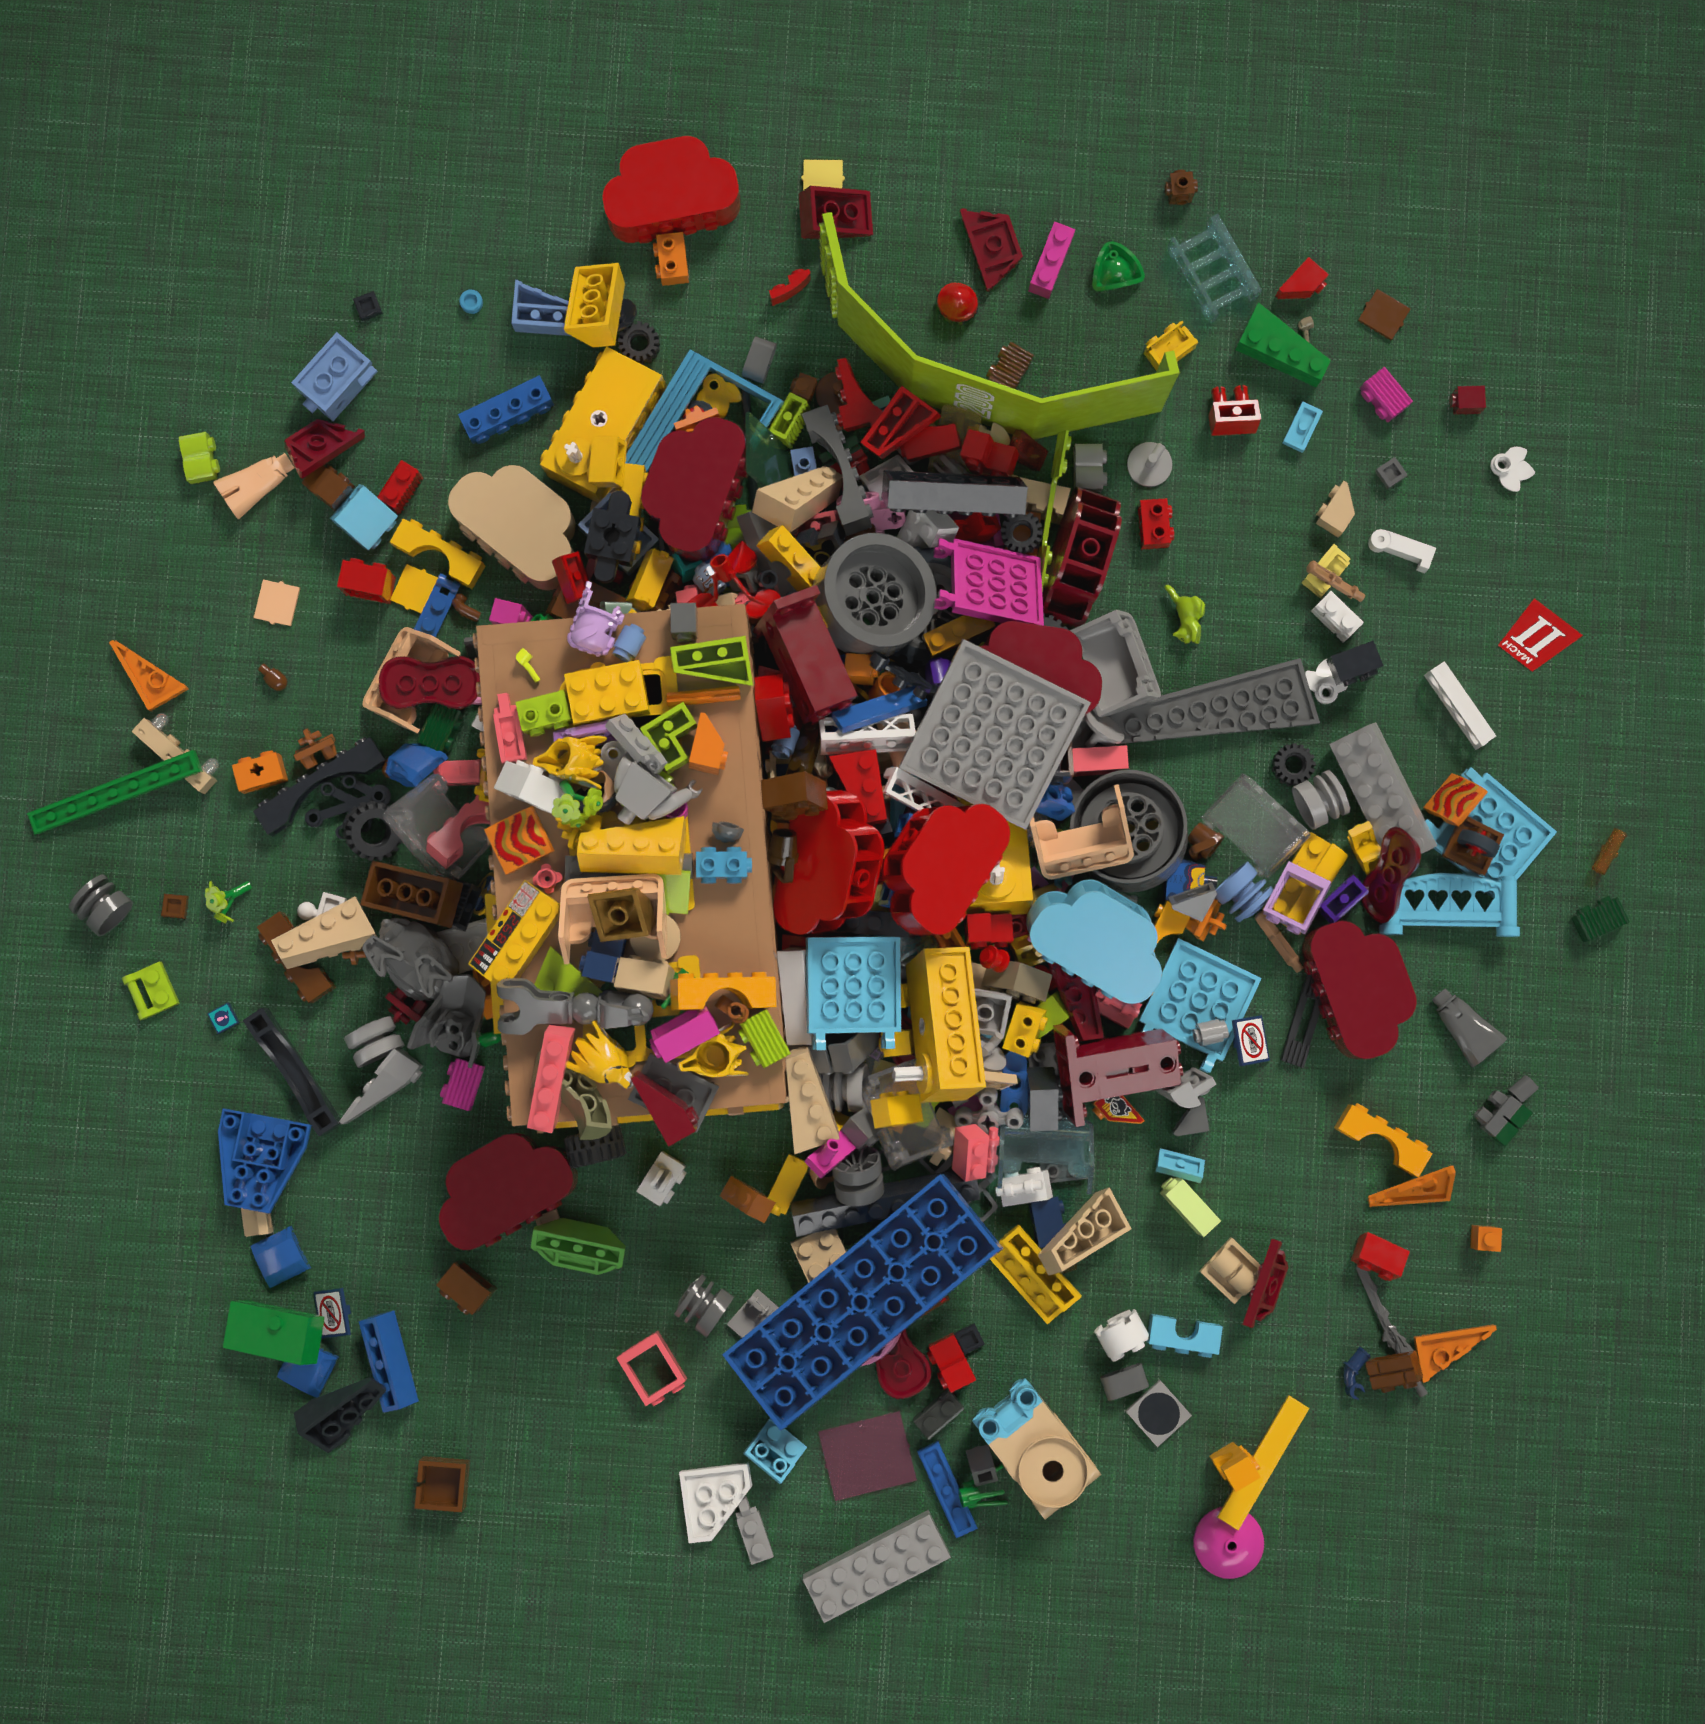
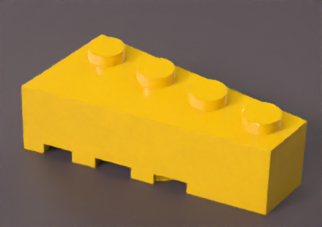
M684 816L580 833L577 848L580 872L682 875L687 838Z

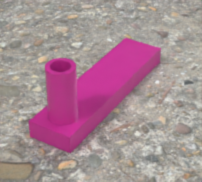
M840 1130L838 1140L829 1139L826 1144L808 1156L805 1163L822 1178L857 1148Z

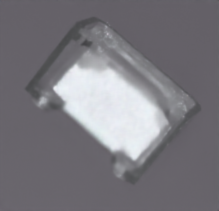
M1244 773L1238 776L1200 817L1204 820L1202 824L1212 830L1222 832L1253 861L1252 864L1258 872L1257 875L1261 878L1266 877L1269 879L1311 836L1303 825Z
M432 774L388 807L383 813V818L429 874L451 880H459L490 845H488L487 835L483 827L469 826L460 836L464 844L463 855L447 869L426 852L428 836L434 831L438 832L448 818H454L459 814L444 795L448 791L446 779L439 774Z
M916 1058L871 1074L862 1081V1098L867 1110L871 1114L870 1100L879 1099V1094L893 1092V1096H896V1092L909 1090L910 1094L920 1095L916 1081L894 1082V1078H892L893 1068L915 1067ZM931 1102L921 1103L924 1122L885 1127L878 1134L887 1161L893 1170L907 1166L954 1145V1136L951 1129L946 1128L944 1125L940 1126Z

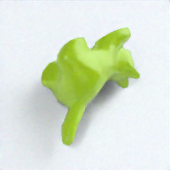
M1165 585L1166 591L1176 604L1181 622L1179 630L1174 632L1173 636L1184 643L1192 641L1199 644L1201 625L1198 620L1204 616V602L1197 596L1179 597L1174 588L1170 585Z

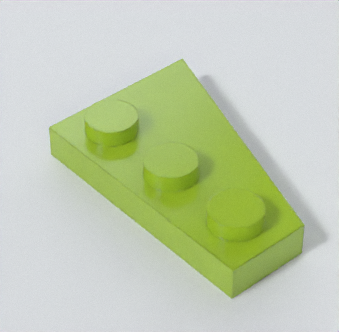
M550 946L534 985L544 991L574 992V997L579 993L588 992L595 994L599 998V994L603 991L591 980L583 977L582 973L570 962L569 964H564L563 957Z

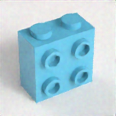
M359 484L330 519L361 547L369 550L370 548L374 549L382 540L380 538L385 531L389 532L395 526V519L398 515L364 485Z

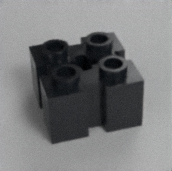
M837 520L822 525L819 532L815 528L798 532L796 540L821 567L844 544L846 534L840 521Z

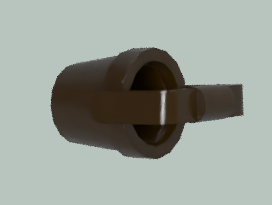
M776 829L772 832L767 860L771 863V871L782 883H792L794 864L799 859L797 833L791 829Z

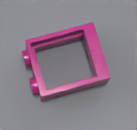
M705 1003L704 1009L687 1010L651 1030L652 1039L649 1041L656 1057H662L665 1063L720 1034V1031Z

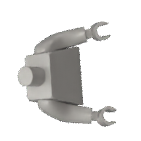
M626 752L618 764L614 780V791L617 794L615 799L624 805L617 817L627 825L631 824L636 815L643 820L647 818L655 820L664 817L687 803L690 799L697 798L703 791V788L699 791L693 790L692 786L696 781L692 780L686 788L676 792V787L660 775H654L644 763H637Z

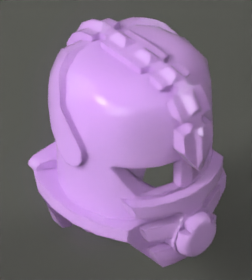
M587 581L586 588L582 593V599L579 602L580 605L576 610V616L573 619V625H571L570 633L567 635V640L571 647L578 648L580 651L594 654L597 657L606 656L615 642V638L611 637L612 632L616 631L617 626L622 624L624 614L620 611L621 607L619 606L613 609L612 614L589 606L593 591L590 590L592 582Z

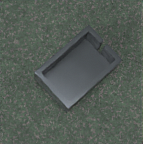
M878 1032L825 1033L826 1050H812V1045L808 1046L818 1073H821V1075H830L834 1072L849 1074L854 1072L874 1052V1049L879 1045L880 1037Z

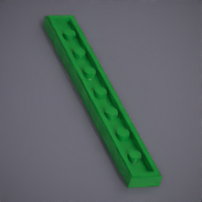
M191 750L27 813L34 835H38L203 772L196 751Z

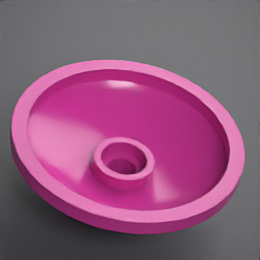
M1222 1507L1208 1512L1198 1523L1193 1540L1195 1554L1201 1565L1211 1574L1226 1579L1239 1578L1251 1572L1259 1563L1264 1550L1263 1533L1258 1522L1249 1513L1240 1529H1234L1217 1518ZM1229 1542H1235L1234 1549H1228Z

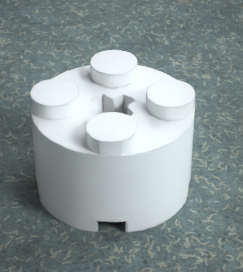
M1135 1309L1132 1312L1130 1310L1124 1311L1107 1320L1108 1324L1105 1328L1100 1325L1094 1331L1107 1356L1113 1362L1121 1359L1125 1355L1124 1353L1129 1350L1136 1352L1145 1346L1144 1342L1149 1339V1333Z

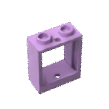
M1289 861L1263 909V914L1267 915L1266 919L1274 924L1281 922L1287 925L1286 929L1294 934L1299 935L1300 932L1306 934L1331 887V881ZM1289 877L1295 878L1320 891L1303 924L1272 910Z

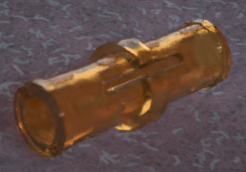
M1617 828L1613 829L1606 844L1600 848L1601 853L1592 866L1594 871L1602 875L1606 874L1613 859L1619 855L1618 850L1627 837L1625 832Z

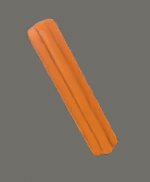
M739 686L670 692L666 694V702L668 707H675L682 702L685 705L735 701L739 700L741 695Z

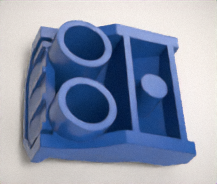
M405 743L388 758L386 773L390 779L401 783L405 787H416L441 763L446 761L448 757L442 751H436L419 743Z
M292 1226L251 1246L253 1255L269 1288L311 1268L310 1264H307V1258L298 1245L299 1242H297L295 1233L292 1232Z
M319 1348L317 1364L297 1365L284 1362L277 1377L311 1396L320 1397L339 1356Z

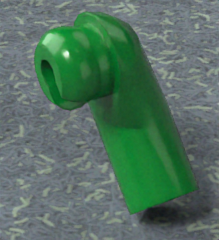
M494 1028L486 1033L481 1032L479 1037L480 1045L489 1047L501 1041V1033L494 1034Z

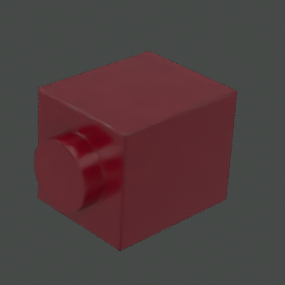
M1485 385L1458 386L1450 394L1449 398L1450 407H1453V415L1480 414L1486 408Z

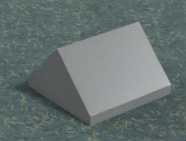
M974 988L980 1034L993 1036L996 1032H999L1004 1038L1012 995Z

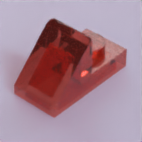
M1018 429L1015 430L1009 446L1016 447L1019 453L1017 463L1035 471H1040L1049 452L1023 430Z

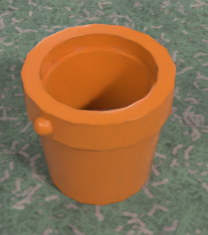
M891 672L881 673L875 680L874 686L869 690V700L902 690L892 683L896 675Z

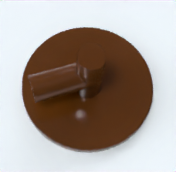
M836 372L827 374L819 381L816 388V400L819 407L828 405L830 413L835 412L837 416L840 413L839 406L847 405V402L844 403L842 400L840 389H843L842 380H838Z

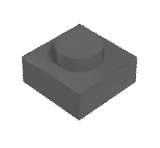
M1396 457L1375 470V473L1387 490L1408 476Z

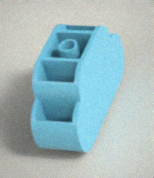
M1083 880L1075 884L1067 894L1059 891H1050L1042 894L1030 908L1026 917L1027 930L1032 945L1042 954L1041 957L1051 964H1054V962L1062 966L1061 969L1071 976L1074 974L1080 976L1083 983L1089 987L1095 985L1100 988V992L1110 999L1115 997L1129 1004H1136L1146 1000L1158 986L1162 976L1161 965L1154 953L1158 935L1149 914L1138 904L1099 881Z

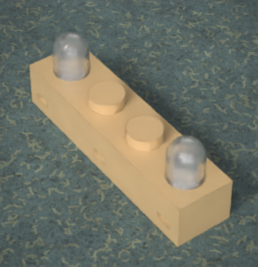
M160 713L152 721L143 718L132 732L164 761L190 751L188 749L182 750L179 747L181 742L173 735L169 734L167 736L162 732L168 724L169 718L166 714ZM214 758L208 759L201 766L203 772L185 778L203 794H206L217 782L212 775L219 768V762Z

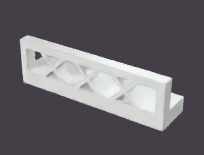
M1445 661L1424 675L1475 750L1496 737Z
M900 714L864 726L860 731H849L843 734L839 728L836 732L825 733V726H835L838 728L832 717L820 720V754H847L876 749V752L907 751L916 733L913 714ZM900 722H908L909 729H899L895 725ZM881 723L885 728L883 730H876L872 726Z
M898 767L887 768L883 777L888 779L883 793L915 811L924 809L923 806L932 808L931 804L936 807L946 805L955 807L966 806ZM894 783L904 788L905 792L898 794L892 791ZM911 793L922 798L924 803L920 805L914 803Z

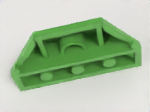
M566 1218L535 1226L531 1242V1249L537 1251L552 1265L596 1275L609 1272L615 1268H622L626 1246L608 1227Z

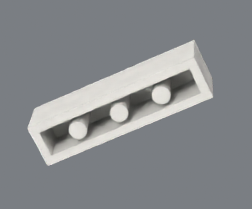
M789 947L777 951V964L780 975L779 987L782 993V1012L785 1022L784 1034L787 1045H812L814 1033H807L806 947Z

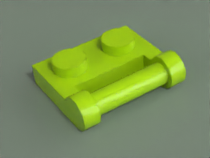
M160 961L122 978L124 985L128 986L139 1013L137 1015L140 1021L180 1004L166 970ZM142 979L153 1004V1007L147 1009L136 981Z

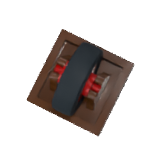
M1467 817L1459 827L1455 826L1441 856L1481 876H1485L1493 858L1498 853L1504 834Z

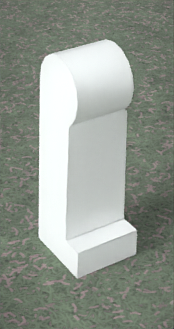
M1382 529L1373 532L1368 540L1369 548L1377 553L1384 551L1417 563L1418 567L1416 570L1422 573H1426L1429 569L1436 550L1435 547Z

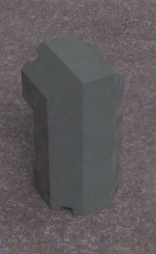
M752 511L737 516L736 518L746 545L757 555L756 564L758 569L762 571L772 570L777 574L778 583L774 590L779 593L781 598L785 597L787 592L796 590L787 580L791 575L790 570L779 561L770 562L756 546L769 530L778 526L752 513ZM799 527L790 533L793 537L794 534H797ZM764 576L765 584L769 583V578L767 576Z

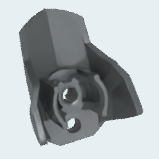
M470 974L455 975L451 982L443 981L440 995L414 1025L407 1048L415 1049L430 1043V1047L436 1046L440 1051L461 1058L470 1056L468 1068L472 1069L480 1048L479 1037L484 1015L486 991L482 985Z

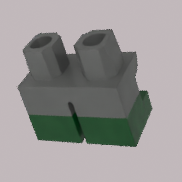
M1494 1090L1487 1099L1496 1106L1490 1113L1485 1107L1481 1106L1473 1116L1481 1124L1479 1127L1487 1132L1499 1146H1506L1519 1131L1518 1129H1521L1531 1117L1533 1112L1513 1096Z

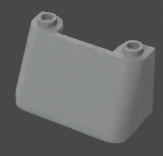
M1114 610L1070 630L1081 642L1083 659L1094 664L1102 677L1101 698L1098 705L1093 709L1098 717L1103 718L1161 697L1159 685L1137 625L1131 614Z

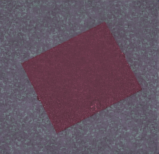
M900 1411L818 1431L826 1461L825 1468L828 1469L835 1501L917 1481L909 1451L910 1444L907 1442Z

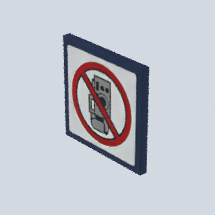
M1262 1015L1232 1020L1235 1037L1233 1039V1046L1237 1049L1239 1066L1270 1061Z
M343 1288L314 1292L317 1315L325 1317L321 1338L351 1335L348 1320L351 1310L350 1305H346Z

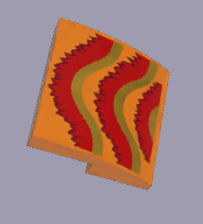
M1451 773L1423 808L1429 814L1441 817L1446 823L1459 827L1488 792L1476 783Z
M533 806L484 829L505 875L511 874L555 851Z

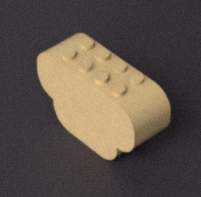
M516 465L505 466L499 469L492 477L482 472H473L462 477L451 490L448 505L452 515L459 523V529L463 531V534L472 542L475 539L478 540L477 543L480 545V548L491 556L494 553V557L507 570L511 567L515 576L526 584L528 581L533 586L542 590L556 589L559 581L552 560L562 555L574 553L569 542L574 536L576 523L567 503L525 468Z

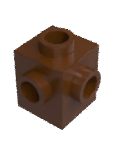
M1181 169L1170 173L1168 181L1164 183L1165 195H1168L1169 205H1184L1192 202L1194 194L1198 192L1197 179H1193V171L1186 172V170Z

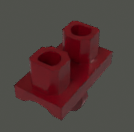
M399 988L389 992L385 997L397 1007L391 1006L388 1010L394 1015L392 1018L394 1024L401 1020L407 1025L410 1019L405 1014L417 1023L425 1014L430 1004L427 1001L416 1000L411 1005L406 1001L409 996Z

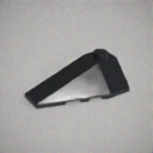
M372 1377L312 1399L294 1412L298 1434L325 1452H331L349 1438L351 1429L361 1423L363 1414L373 1408L386 1392V1387Z

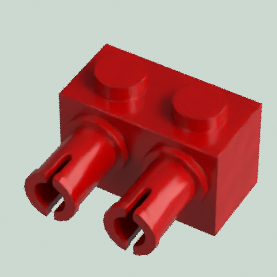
M1241 385L1233 389L1235 401H1227L1225 387H1220L1221 392H1219V387L1211 390L1213 404L1208 416L1211 436L1256 433L1261 421L1258 400H1249L1247 386H1242L1243 391H1241Z

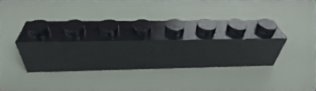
M953 1170L885 1183L883 1195L877 1201L864 1206L845 1205L838 1201L835 1194L791 1202L796 1236L886 1219L940 1174H944L966 1202L980 1200L977 1180L965 1182Z

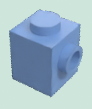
M813 446L790 450L794 476L816 469Z

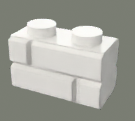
M1332 591L1311 610L1328 629L1337 634L1336 636L1342 642H1345L1364 623Z

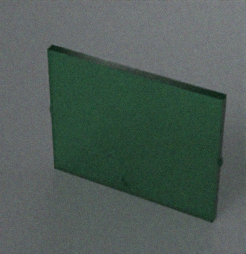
M747 412L746 473L762 487L791 478L790 449L753 414Z

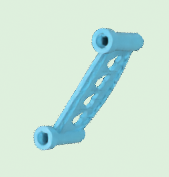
M1435 873L1408 878L1401 892L1397 913L1388 922L1379 925V934L1403 935V926L1496 927L1497 937H1520V927H1517V881H1515V876H1501V881L1499 882L1460 873ZM1406 890H1412L1413 892L1421 890L1424 893V897L1415 911L1405 897ZM1430 890H1435L1437 893L1440 890L1447 892V898L1438 911L1428 897ZM1454 890L1460 893L1466 890L1471 894L1469 901L1462 911L1451 896ZM1477 891H1482L1483 893L1492 891L1494 893V899L1485 912L1475 898Z

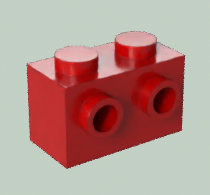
M1167 498L1140 500L1138 504L1141 550L1168 548L1171 541H1174V528L1170 527L1169 519H1172V506L1168 505Z
M1366 1232L1359 1236L1351 1261L1357 1263V1267L1362 1270H1372L1378 1273L1380 1278L1392 1281L1402 1276L1410 1251L1370 1232Z

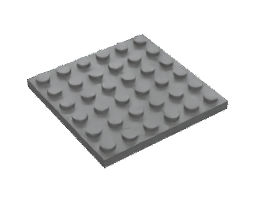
M962 639L899 768L974 805H990L1001 813L1007 821L1026 830L1091 702Z

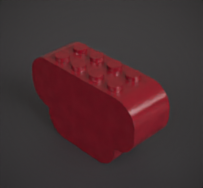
M711 417L699 422L692 433L680 430L667 434L658 445L642 489L641 500L643 507L652 521L659 527L660 534L670 551L689 562L708 561L717 553L721 541L725 542L728 535L729 520L732 521L735 516V502L741 498L744 486H742L744 477L748 478L751 471V465L749 464L751 460L750 447L741 428L731 421Z
M1076 487L1066 503L1052 548L1051 564L1047 565L1046 574L1049 575L1046 588H1043L1042 592L1043 613H1045V617L1048 618L1050 614L1054 616V621L1061 620L1062 627L1066 626L1067 629L1072 630L1085 624L1092 605L1101 592L1121 527L1122 517L1119 516L1120 501Z
M1008 621L998 625L987 638L984 645L979 646L1091 702L1084 717L1100 701L1102 691L1101 674L1094 664L1082 659L1081 642L1074 633L1067 629Z
M1347 921L1334 922L1312 930L1305 937L1302 945V953L1305 960L1303 967L1305 973L1312 975L1314 983L1311 984L1312 991L1315 997L1320 996L1322 1005L1318 1006L1322 1018L1327 1020L1329 1027L1326 1030L1330 1040H1334L1336 1047L1343 1055L1352 1059H1371L1386 1054L1395 1046L1398 1040L1397 1025L1407 1021L1413 1015L1417 1004L1416 994L1397 944L1391 938L1382 934L1364 936L1358 926Z
M513 1133L503 1135L451 1166L446 1176V1187L451 1198L443 1204L440 1210V1227L447 1240L456 1248L471 1250L484 1244L487 1248L502 1240L501 1234L506 1233L508 1236L521 1229L522 1225L520 1223L526 1221L529 1224L542 1217L541 1211L546 1209L550 1212L563 1204L561 1200L569 1196L577 1185V1169L570 1166L566 1151L557 1146L538 1148L535 1141L525 1134Z

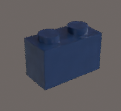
M1053 1196L1048 1200L1028 1203L1035 1242L1039 1248L1045 1247L1066 1225V1223H1063L1061 1215L1065 1214L1063 1201L1059 1200L1057 1196Z

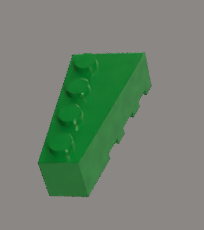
M1259 302L1235 349L1313 387H1317L1321 382L1331 361Z

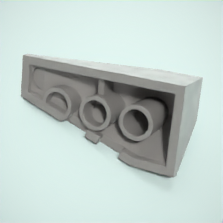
M394 1048L375 1071L378 1075L377 1078H373L364 1086L362 1091L364 1096H359L354 1100L339 1122L348 1124L407 1086L410 1082L415 1083L422 1074L420 1070L423 1065L403 1049Z

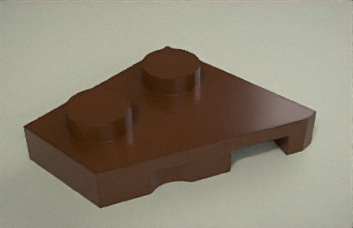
M673 572L650 612L659 609L662 611L670 609L668 607L670 603H677L676 592L684 590L683 582L679 575Z

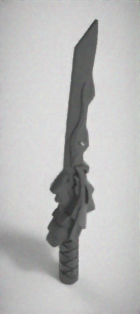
M1356 1266L1359 1277L1384 1329L1382 1341L1387 1342L1388 1347L1393 1348L1396 1354L1414 1351L1405 1341L1406 1338L1397 1332L1396 1326L1391 1325L1388 1319L1390 1313L1381 1304L1377 1295L1378 1287L1368 1272ZM1421 1380L1417 1382L1418 1385L1414 1388L1417 1390L1416 1392L1419 1397L1428 1394Z

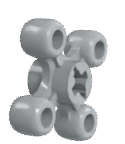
M984 1088L979 1092L978 1097L983 1105L981 1110L974 1112L968 1107H960L955 1113L954 1121L959 1127L978 1124L989 1135L990 1127L998 1128L999 1125L1003 1124L1011 1129H1019L1024 1122V1113L1019 1108H1012L1008 1112H1001L1000 1108L995 1105L998 1096L997 1090L995 1088Z

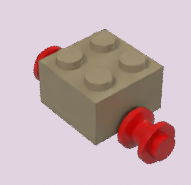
M992 945L985 947L980 954V964L986 968L982 985L989 987L990 991L1012 995L1011 1000L1019 1001L1022 998L1024 1002L1035 1004L1036 1000L1045 1002L1048 992L1053 991L1057 987L1050 969L1044 965H1037L1033 968L1020 962L1010 961L1007 951L998 950Z

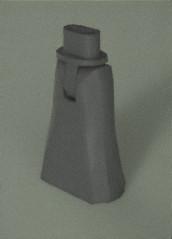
M1446 988L1432 999L1438 1007L1436 1011L1454 1037L1471 1068L1482 1062L1507 1040L1500 1031L1483 1019L1467 1003L1456 997L1455 994L1451 995Z

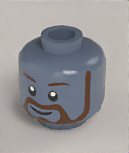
M703 562L695 568L696 574L693 577V582L702 593H710L714 596L713 579L711 577L714 571L710 563L706 564ZM717 580L719 595L721 592L725 590L727 585L724 582Z

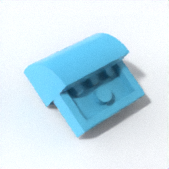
M770 1418L757 1436L753 1438L743 1454L781 1484L807 1447L786 1429L780 1431Z

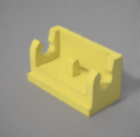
M1333 544L1318 564L1340 576L1350 564V558ZM1311 573L1302 581V584L1319 598H1322L1331 587Z

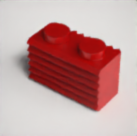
M401 460L377 498L392 511L401 514V510H404L403 507L409 502L408 499H411L410 495H414L413 491H416L415 488L421 483L420 480H423V476L416 468Z

